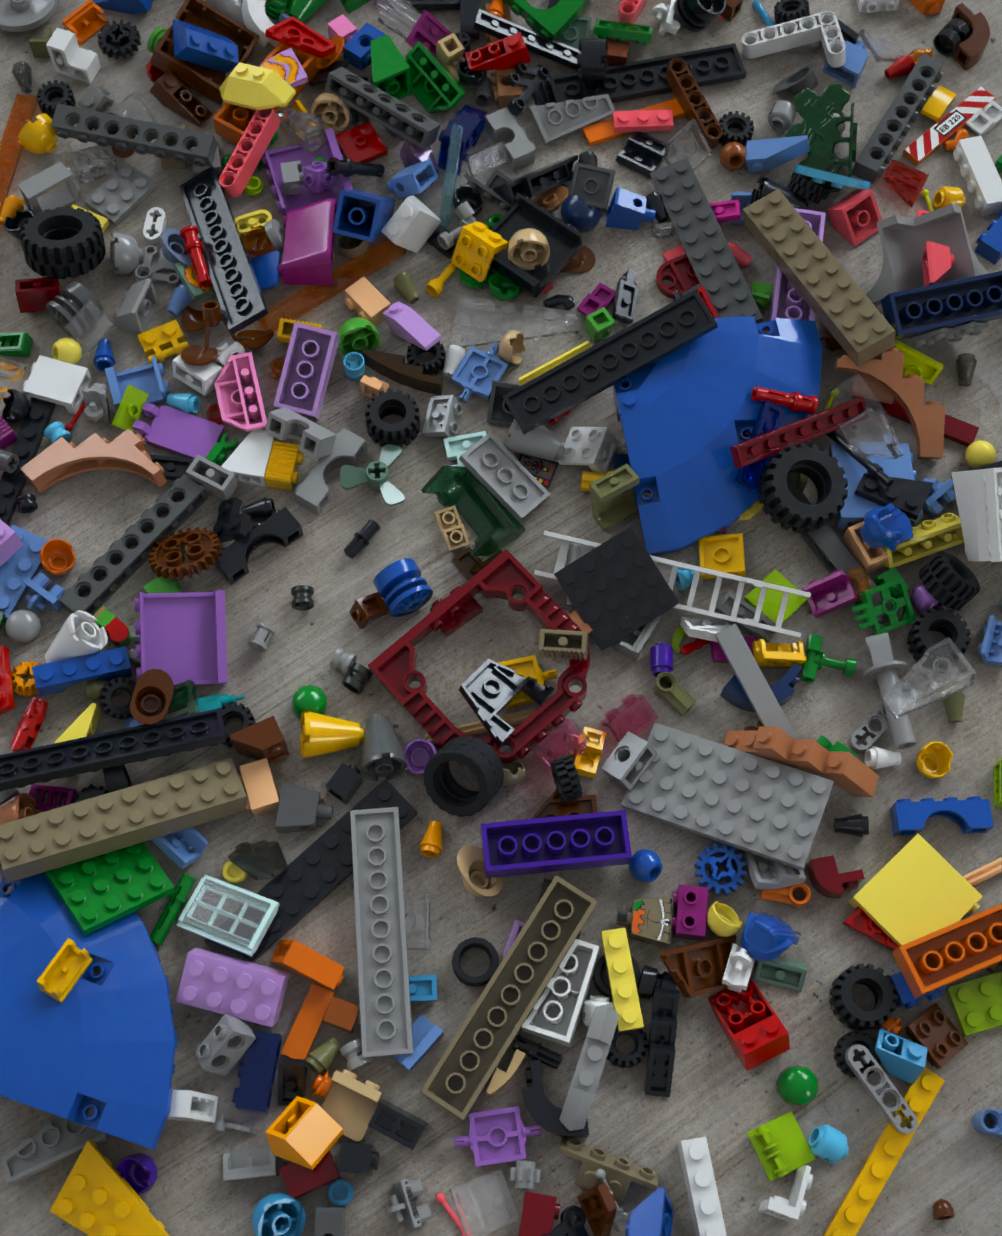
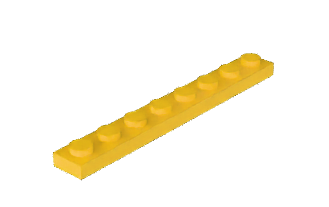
M926 1067L914 1084H910L903 1096V1099L918 1119L917 1128L945 1081ZM900 1107L898 1110L894 1111L893 1115L898 1114L900 1116V1118L902 1119V1122L900 1123L901 1127L909 1128L908 1121L910 1119L909 1117L901 1116V1114L898 1111L902 1110L903 1108ZM890 1122L887 1123L822 1236H856L916 1130L910 1134H901L892 1127Z

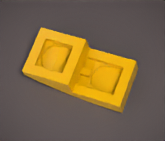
M939 86L928 99L920 113L938 122L957 94Z
M584 726L574 762L578 775L592 779L595 778L607 732Z

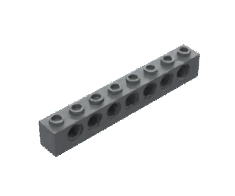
M922 53L857 158L851 173L852 175L871 182V184L874 183L877 177L881 178L886 168L884 166L885 163H890L894 155L893 150H898L903 139L901 137H906L911 127L909 125L910 122H915L919 114L918 109L922 110L927 101L926 96H931L936 86L934 83H939L944 73L941 71L944 62Z
M58 103L51 123V127L57 136L63 139L74 138L83 143H88V141L94 142L102 147H107L108 145L122 151L128 149L142 155H146V153L153 154L161 159L167 157L181 163L185 161L192 162L201 167L205 165L212 166L218 146L212 134ZM196 147L194 150L189 151L190 148Z
M185 474L180 479H176L172 483L171 488L165 494H161L157 498L156 503L150 509L145 510L140 519L134 525H130L126 529L125 534L119 540L114 541L109 550L103 556L98 557L93 566L87 572L82 573L78 581L71 588L63 592L59 600L64 609L71 614L81 610L94 615L149 559L148 554L152 553L151 548L157 547L156 542H163V537L169 538L170 533H174L206 501L207 497L204 489ZM183 498L181 502H175L177 499ZM162 514H168L166 517L160 518ZM148 529H153L150 533H144ZM137 545L136 548L129 549L130 546ZM118 560H122V562H121L120 564H118V565H113L114 562H116V561H118ZM101 576H106L104 580L97 581ZM85 592H90L87 597H82Z

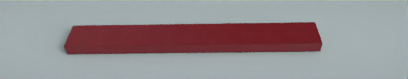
M857 397L731 446L730 451L735 468H742L777 454L787 446H797L799 443H805L868 418L864 398Z

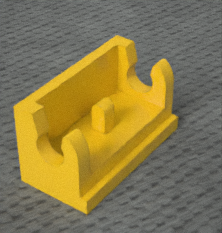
M759 639V641L752 643L753 655L760 667L791 668L794 663L800 666L806 661L802 641H797V644L769 643L765 642L764 639Z
M68 938L38 978L37 984L40 991L62 1003L93 961L89 952L85 948L79 949L76 943Z

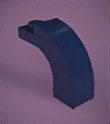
M796 663L778 682L769 685L780 707L791 699L795 692L793 688L801 679L798 675L802 668ZM734 675L723 687L720 696L737 708L755 712L739 680Z

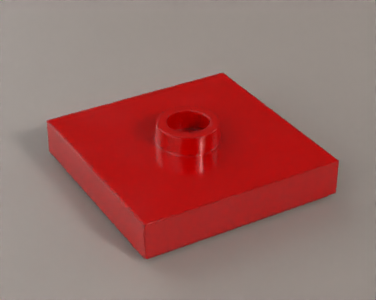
M370 121L335 135L339 149L344 157L354 162L368 163L388 154L386 146Z

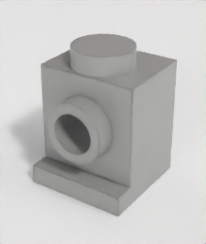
M301 160L280 163L286 196L301 194V185H304Z

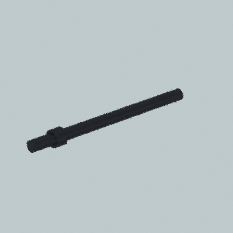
M836 431L826 434L867 469V473L872 478L878 479L886 487H890L894 481L883 472L881 466L877 463H872Z

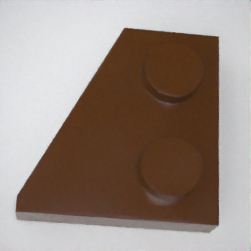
M605 1182L577 1196L594 1236H610L617 1211L614 1193Z

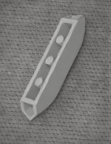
M611 1004L595 1007L559 1119L569 1131L584 1129L619 1019V1014Z

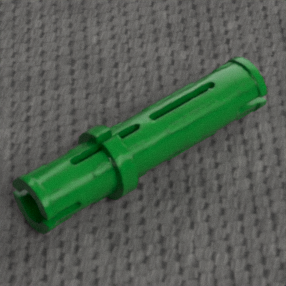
M186 873L181 874L182 876L174 889V893L168 895L170 899L150 935L151 941L160 946L163 945L182 905H186L188 901L186 898L194 882L197 880Z

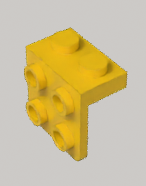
M476 221L462 226L451 259L452 264L477 281L483 282L486 279L494 254L506 250L509 242L503 239L500 234L486 228V225Z

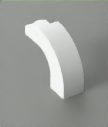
M243 0L242 17L246 28L260 36L258 43L263 47L266 46L267 42L276 47L280 42L265 37L266 29L275 25L266 15V0Z

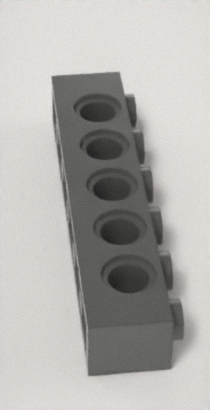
M343 67L328 74L325 92L336 95L345 104L422 149L435 143L441 124Z

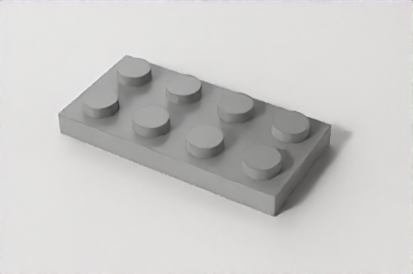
M491 432L459 458L466 468L519 522L550 496V493Z

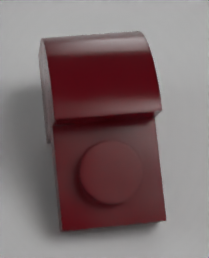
M834 855L811 859L806 864L812 886L821 895L829 898H839L844 893L843 887L845 890L858 888V884L865 879L862 869L839 874Z

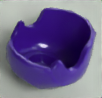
M135 1153L122 1158L116 1167L118 1171H121V1178H125L138 1195L150 1191L156 1182L157 1167L153 1159L146 1154Z

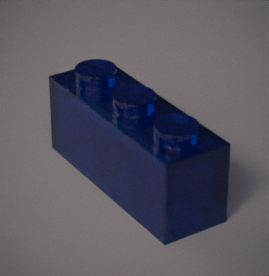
M252 1030L256 1039L246 1050L244 1062L240 1061L237 1076L241 1077L239 1088L235 1087L232 1103H236L235 1108L237 1110L268 1114L283 1037L277 1033Z

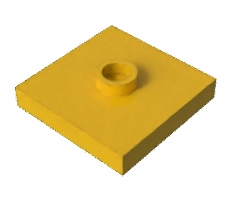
M743 533L714 535L699 540L700 567L737 576H746ZM701 573V580L717 578V576Z

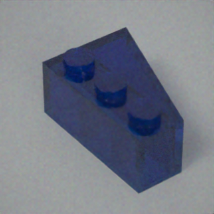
M466 104L460 111H457L455 118L450 120L447 128L440 133L439 142H441L437 168L460 175L463 160L467 161L469 159L467 152L470 147L475 148L485 129L486 111Z

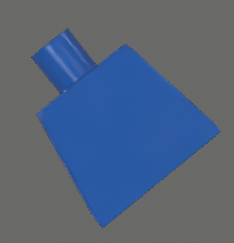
M617 187L607 209L605 227L638 230L642 220L654 222L656 210L646 208L647 198L645 196Z

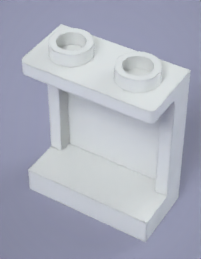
M39 355L37 362H34L28 380L23 384V392L28 401H32L33 397L63 405L68 413L76 414L84 398V387L89 388L92 378L88 368Z

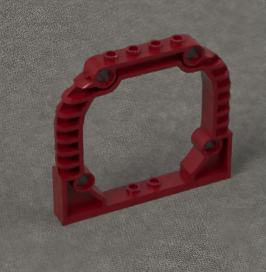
M507 549L368 664L373 676L441 748L453 738L469 736L455 727L426 695L427 683L424 675L416 671L417 654L414 647L432 631H438L444 625V621L450 616H456L461 611V607L480 592L485 598L508 600V605L512 610L519 612L526 609L546 629L582 631L543 590V586ZM516 594H522L524 598L521 600H515L513 596ZM589 645L587 660H570L568 658L569 667L558 678L557 693L515 728L513 734L502 745L512 747L510 753H501V747L496 744L491 735L486 739H481L493 748L499 755L502 763L509 764L518 757L520 759L525 757L535 742H542L548 736L547 732L552 727H559L565 721V716L568 713H575L583 705L582 701L587 695V682L585 679L590 667ZM413 681L421 683L418 688L413 689L409 687ZM577 685L581 687V691L573 693L569 688Z

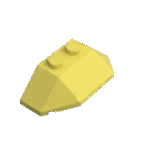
M240 62L219 87L223 102L253 110L271 109L277 106L286 107L296 94L295 89L273 70Z

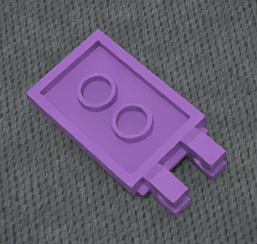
M147 402L142 407V411L144 412V417L153 420L151 426L139 420H136L133 425L134 433H139L147 439L148 445L191 459H195L197 455L205 458L215 443L220 442L225 432V427L220 424L166 405L158 408L156 405Z

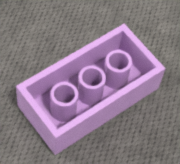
M298 322L294 323L273 405L275 408L286 407L302 416L319 420L340 340L337 332Z
M194 948L187 954L176 1002L273 1027L279 1020L290 972Z

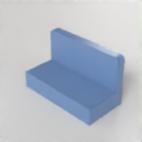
M420 1015L412 1024L413 1054L392 1057L410 1073L441 1039L444 1032L437 1025L434 1026L424 1015Z

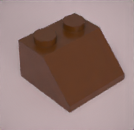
M274 716L230 735L237 754L255 760L267 758L268 763H279L287 755H290Z

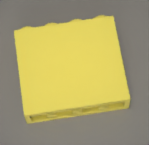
M917 834L848 903L854 909L859 906L900 947L961 921V918L966 913L969 915L973 914L980 907L977 902L983 896L927 841Z

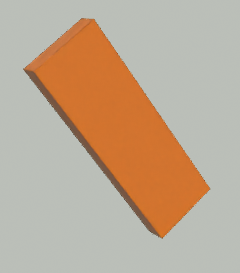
M312 983L282 1048V1055L291 1059H304L306 1061L323 1023L332 996H335V992Z

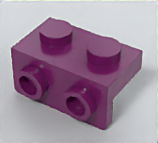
M843 570L831 572L827 577L813 580L802 587L803 591L811 593L808 600L813 615L816 618L858 601L851 579Z

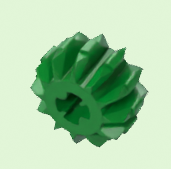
M267 0L265 7L266 15L271 19L279 20L280 14L286 13L290 0Z

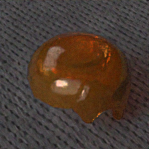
M264 226L251 227L249 234H242L241 236L247 253L254 257L266 254L272 246Z

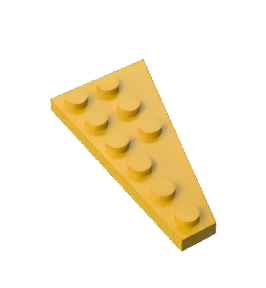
M89 1139L50 1212L89 1236H169L164 1230L165 1226L160 1220L157 1221L149 1212L150 1208L126 1179L120 1177L111 1166L110 1160L104 1157L96 1148L95 1142Z

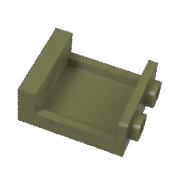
M628 464L589 484L593 518L604 531L638 513L633 487L639 484L640 481L637 474Z

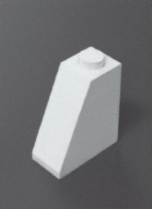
M265 428L253 430L221 467L235 473L237 482L266 487L264 475L273 441L278 440L266 433Z
M172 1090L171 1109L167 1120L215 1123L218 1096L191 1090Z

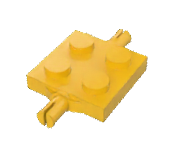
M536 655L498 662L515 670V674L524 678L529 676L536 679L535 683L544 686L545 680L557 679L556 669L542 672L538 666ZM521 691L505 708L535 701Z

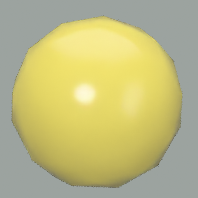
M63 337L53 344L52 355L56 360L76 365L82 357V349L80 344L74 339Z
M983 440L971 443L965 453V460L972 468L992 464L996 458V450L993 445Z

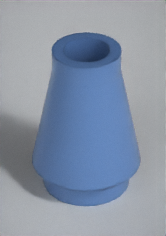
M183 284L175 287L171 302L167 308V311L176 317L193 300Z

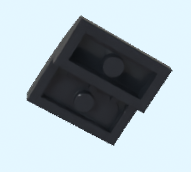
M633 132L628 138L626 146L618 153L616 162L651 178L650 173L659 168L671 146L643 132Z

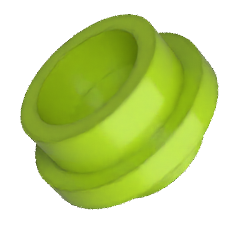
M251 176L244 192L249 196L261 194L264 188L262 181L258 177Z

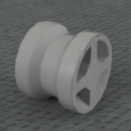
M339 647L331 659L330 668L334 670L339 669L342 674L347 676L350 673L352 664L356 662L357 655L353 653L348 654L345 652V649Z

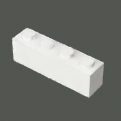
M982 136L959 140L953 151V156L959 164L962 177L966 180L967 189L973 196L976 209L979 210L981 216L1000 213L1002 211V181Z
M700 1137L678 1142L677 1145L696 1236H727L707 1138Z

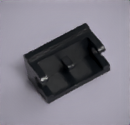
M383 1099L379 1102L368 1126L414 1150L428 1123Z

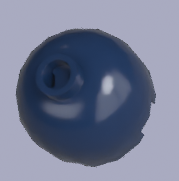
M570 194L564 200L561 207L562 220L566 225L576 228L581 233L593 230L599 223L602 214L594 206L591 209L584 203V199Z

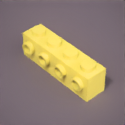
M945 513L940 518L925 520L920 525L912 527L914 537L899 543L895 551L884 547L889 556L885 566L891 569L964 543L960 517L954 513Z

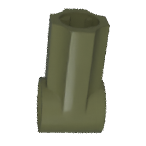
M662 672L657 676L653 684L654 694L663 698L682 717L696 704V701L677 683L672 673ZM664 681L668 683L670 688L665 689L661 687L659 682Z

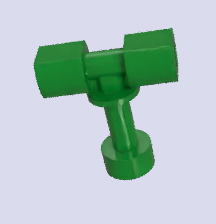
M814 634L808 636L805 649L807 660L802 665L801 681L813 683L816 679L817 669L821 670L822 666L843 670V675L853 677L856 659L847 657L845 661L827 658L825 657V652H821L823 637Z

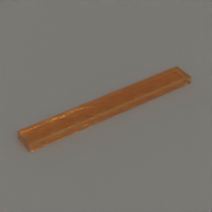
M16 95L0 144V213L5 198L8 196L23 149L18 142L20 141L18 134L27 122L32 121L38 102L36 96Z
M387 239L362 256L332 272L334 276L333 286L309 285L269 308V314L258 321L266 331H276L279 327L280 318H287L293 321L344 291L362 277L366 278L405 255L406 249Z

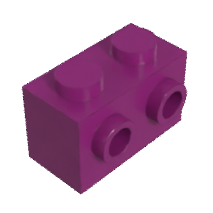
M679 885L676 892H672L671 897L673 898V906H675V915H672L671 923L673 938L702 941L706 932L708 888Z

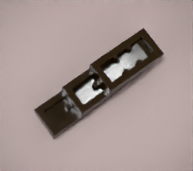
M368 349L362 350L365 365L377 373L399 384L442 396L443 377L425 375L423 366L405 364V356Z

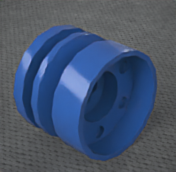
M404 558L388 565L373 580L376 590L381 597L385 598V605L394 617H402L418 610L433 595L431 587L427 585L426 579L421 577L419 567L411 558Z

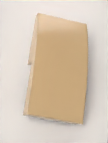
M455 505L434 512L449 552L470 545Z

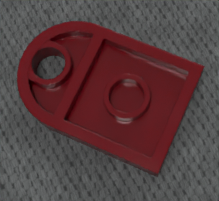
M686 254L666 261L657 271L656 285L658 290L666 297L676 299L673 293L676 290L682 294L699 284ZM670 280L673 284L666 286L662 281Z

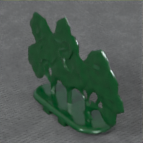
M842 84L828 85L821 96H818L816 92L808 88L795 96V111L800 114L803 121L792 124L784 136L808 135L810 148L809 152H807L808 157L798 165L827 171L826 169L829 165L838 163V165H834L836 169L830 172L838 174L841 167L846 165L848 167V177H851L852 162L856 161L858 123H853L854 103L851 104V116H845L842 112L843 106L847 104L851 96L843 89ZM838 113L839 117H834L833 114ZM846 121L850 122V137H842L840 135L839 124ZM837 143H849V156L847 158L839 159L835 155L834 147ZM830 157H835L836 160L831 161ZM802 175L803 177H806L809 180L812 179V177ZM825 181V184L817 183L827 189L822 198L826 200L830 193L839 192L841 188L832 187V182Z

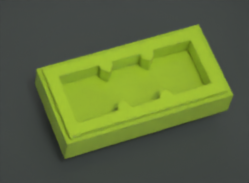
M128 385L111 425L124 431L129 428L134 432L133 425L136 420H139L142 407L149 394Z

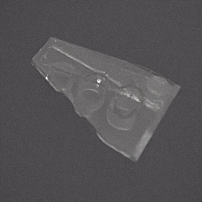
M950 637L928 648L924 656L910 668V671L903 679H900L882 698V701L896 719L954 696L974 685L976 671Z

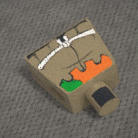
M673 898L633 900L631 911L617 910L616 925L630 926L629 938L668 948L671 938Z

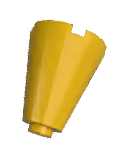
M302 711L300 727H302L300 734L302 758H310L358 747L360 742L364 741V728H360L359 723L310 711Z

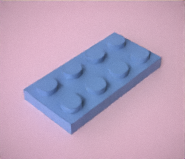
M13 524L10 528L16 532L24 545L0 567V611L5 614V620H7L11 613L15 612L28 590V586L23 581L27 577L32 580L42 566L40 552L43 545L48 542V540Z

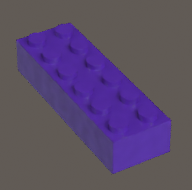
M625 810L483 823L480 828L485 878L627 865L632 859Z

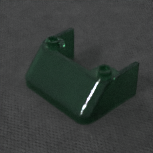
M442 466L421 489L422 493L436 494L439 503L445 507L456 506L458 512L478 536L474 541L476 546L470 552L471 556H491L519 538L525 531L521 521L519 522L466 467Z

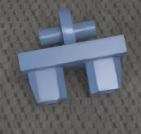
M924 478L922 480L934 483L922 508L931 517L937 515L943 509L937 501L938 498L944 504H948L956 498L955 492L951 488L954 485L952 478L945 483L940 482L937 486L938 480L936 478L932 480Z
M40 572L32 580L27 577L23 581L28 586V591L34 594L33 596L29 593L25 597L29 601L27 606L32 612L38 609L45 611L47 606L44 602L58 613L63 609L59 599L65 590L56 584L49 592L45 589L51 581L43 573Z

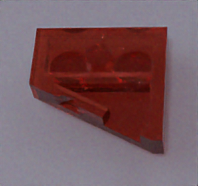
M892 159L883 179L910 207H913L929 174Z

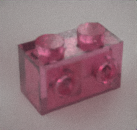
M566 718L538 743L533 750L547 768L552 771L551 761L567 756L572 758L574 755H580L587 749L586 744L591 740L573 719Z

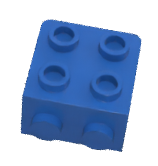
M274 251L254 258L248 254L260 290L265 291L275 288L278 285V264L281 262V253Z

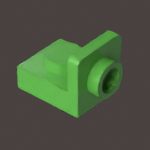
M753 281L750 292L758 308L767 311L773 286Z

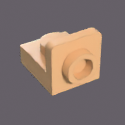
M364 375L360 380L361 394L371 399L374 395L379 396L381 391L386 393L390 388L388 383L373 376L368 377Z

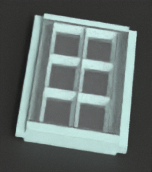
M205 874L180 915L176 926L252 957L274 919L280 904Z

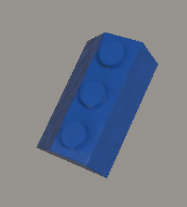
M177 19L172 20L174 57L225 74L239 63L238 45L226 36Z

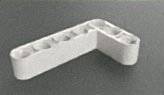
M825 11L745 33L742 36L743 55L747 59H754L821 41L830 66L840 67L846 61L845 42L837 17L832 11Z

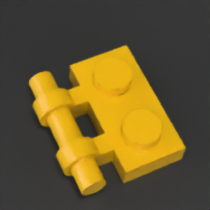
M176 319L137 335L146 356L150 355L148 356L150 364L153 363L151 357L155 356L157 362L162 363L166 361V358L175 354L179 356L185 348L190 347L187 341L179 344V342L185 340V337Z

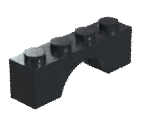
M286 507L282 510H277L263 523H257L247 533L246 537L235 539L228 547L221 548L220 559L214 560L215 566L232 585L249 573L248 559L257 547L267 543H275L286 548L303 536L302 527Z

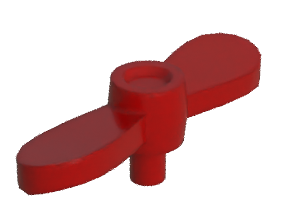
M697 638L694 642L682 646L680 653L683 655L690 654L695 649L699 650L703 645L710 644V641Z

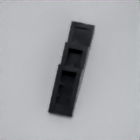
M654 988L645 1095L670 1097L680 996L677 990Z

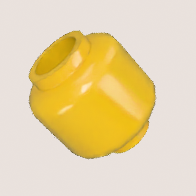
M944 186L935 193L933 204L936 209L950 204L960 205L962 208L965 204V196L962 189L958 187Z

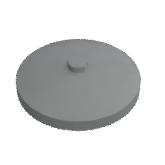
M0 0V29L9 32H24L35 29L46 23L53 16L59 0Z

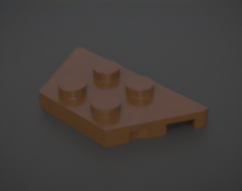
M736 935L719 937L659 951V956L683 996L691 998L727 988V985L722 984V979L730 956L731 945L736 943L737 937Z

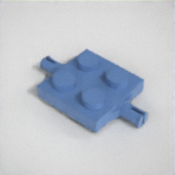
M493 343L488 352L480 351L471 346L451 377V383L464 389L458 398L461 402L467 403L471 394L478 395L486 400L490 399L492 381H501L509 365L496 357L499 351V344Z

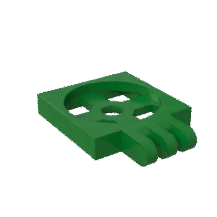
M897 578L861 591L863 603L852 607L853 612L860 610L862 612L854 616L855 621L864 619V622L857 624L858 629L871 626L873 635L882 634L916 621L904 578ZM889 587L898 591L901 597L896 599L891 597ZM879 591L882 598L881 604L873 607L871 599ZM887 602H891L892 609L890 611H888L885 607ZM904 606L902 616L898 620L896 612L899 607ZM884 613L887 615L890 625H881L878 623L876 616Z

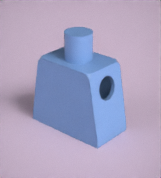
M859 40L855 44L844 41L845 63L840 67H832L828 64L826 58L823 72L855 88L869 53L865 50L866 44L863 41Z
M427 159L399 171L387 182V188L391 193L395 192L398 198L419 194L438 178V175L431 160Z

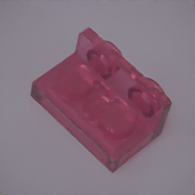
M631 694L622 701L623 704L620 707L608 711L605 714L606 718L601 723L611 730L619 742L628 731L637 736L659 717L644 695Z

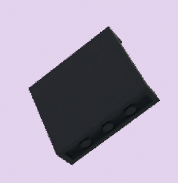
M517 193V203L500 219L491 231L500 234L503 239L509 242L514 233L521 229L533 228L539 230L547 238L550 248L549 260L543 266L541 264L535 266L533 270H523L509 260L507 245L506 250L494 254L490 267L536 298L583 247L582 234L576 228L566 225L561 218L551 215L544 207L534 204L529 197H524Z

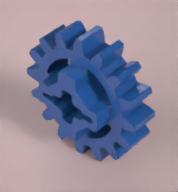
M714 843L712 850L706 846L703 850L704 854L699 853L697 857L701 862H695L694 867L699 869L695 872L694 876L701 877L698 883L699 886L707 885L708 892L713 889L715 896L720 891L723 892L724 896H727L729 889L735 893L738 890L737 885L742 886L744 883L741 878L747 875V872L742 870L747 863L740 862L743 856L742 853L735 855V847L728 850L726 844L718 848L717 843ZM714 855H723L724 857L715 858ZM731 861L734 863L736 870L732 869ZM725 862L723 871L716 877L719 866H722ZM705 869L709 870L710 879L708 878ZM726 881L728 884H717V882Z

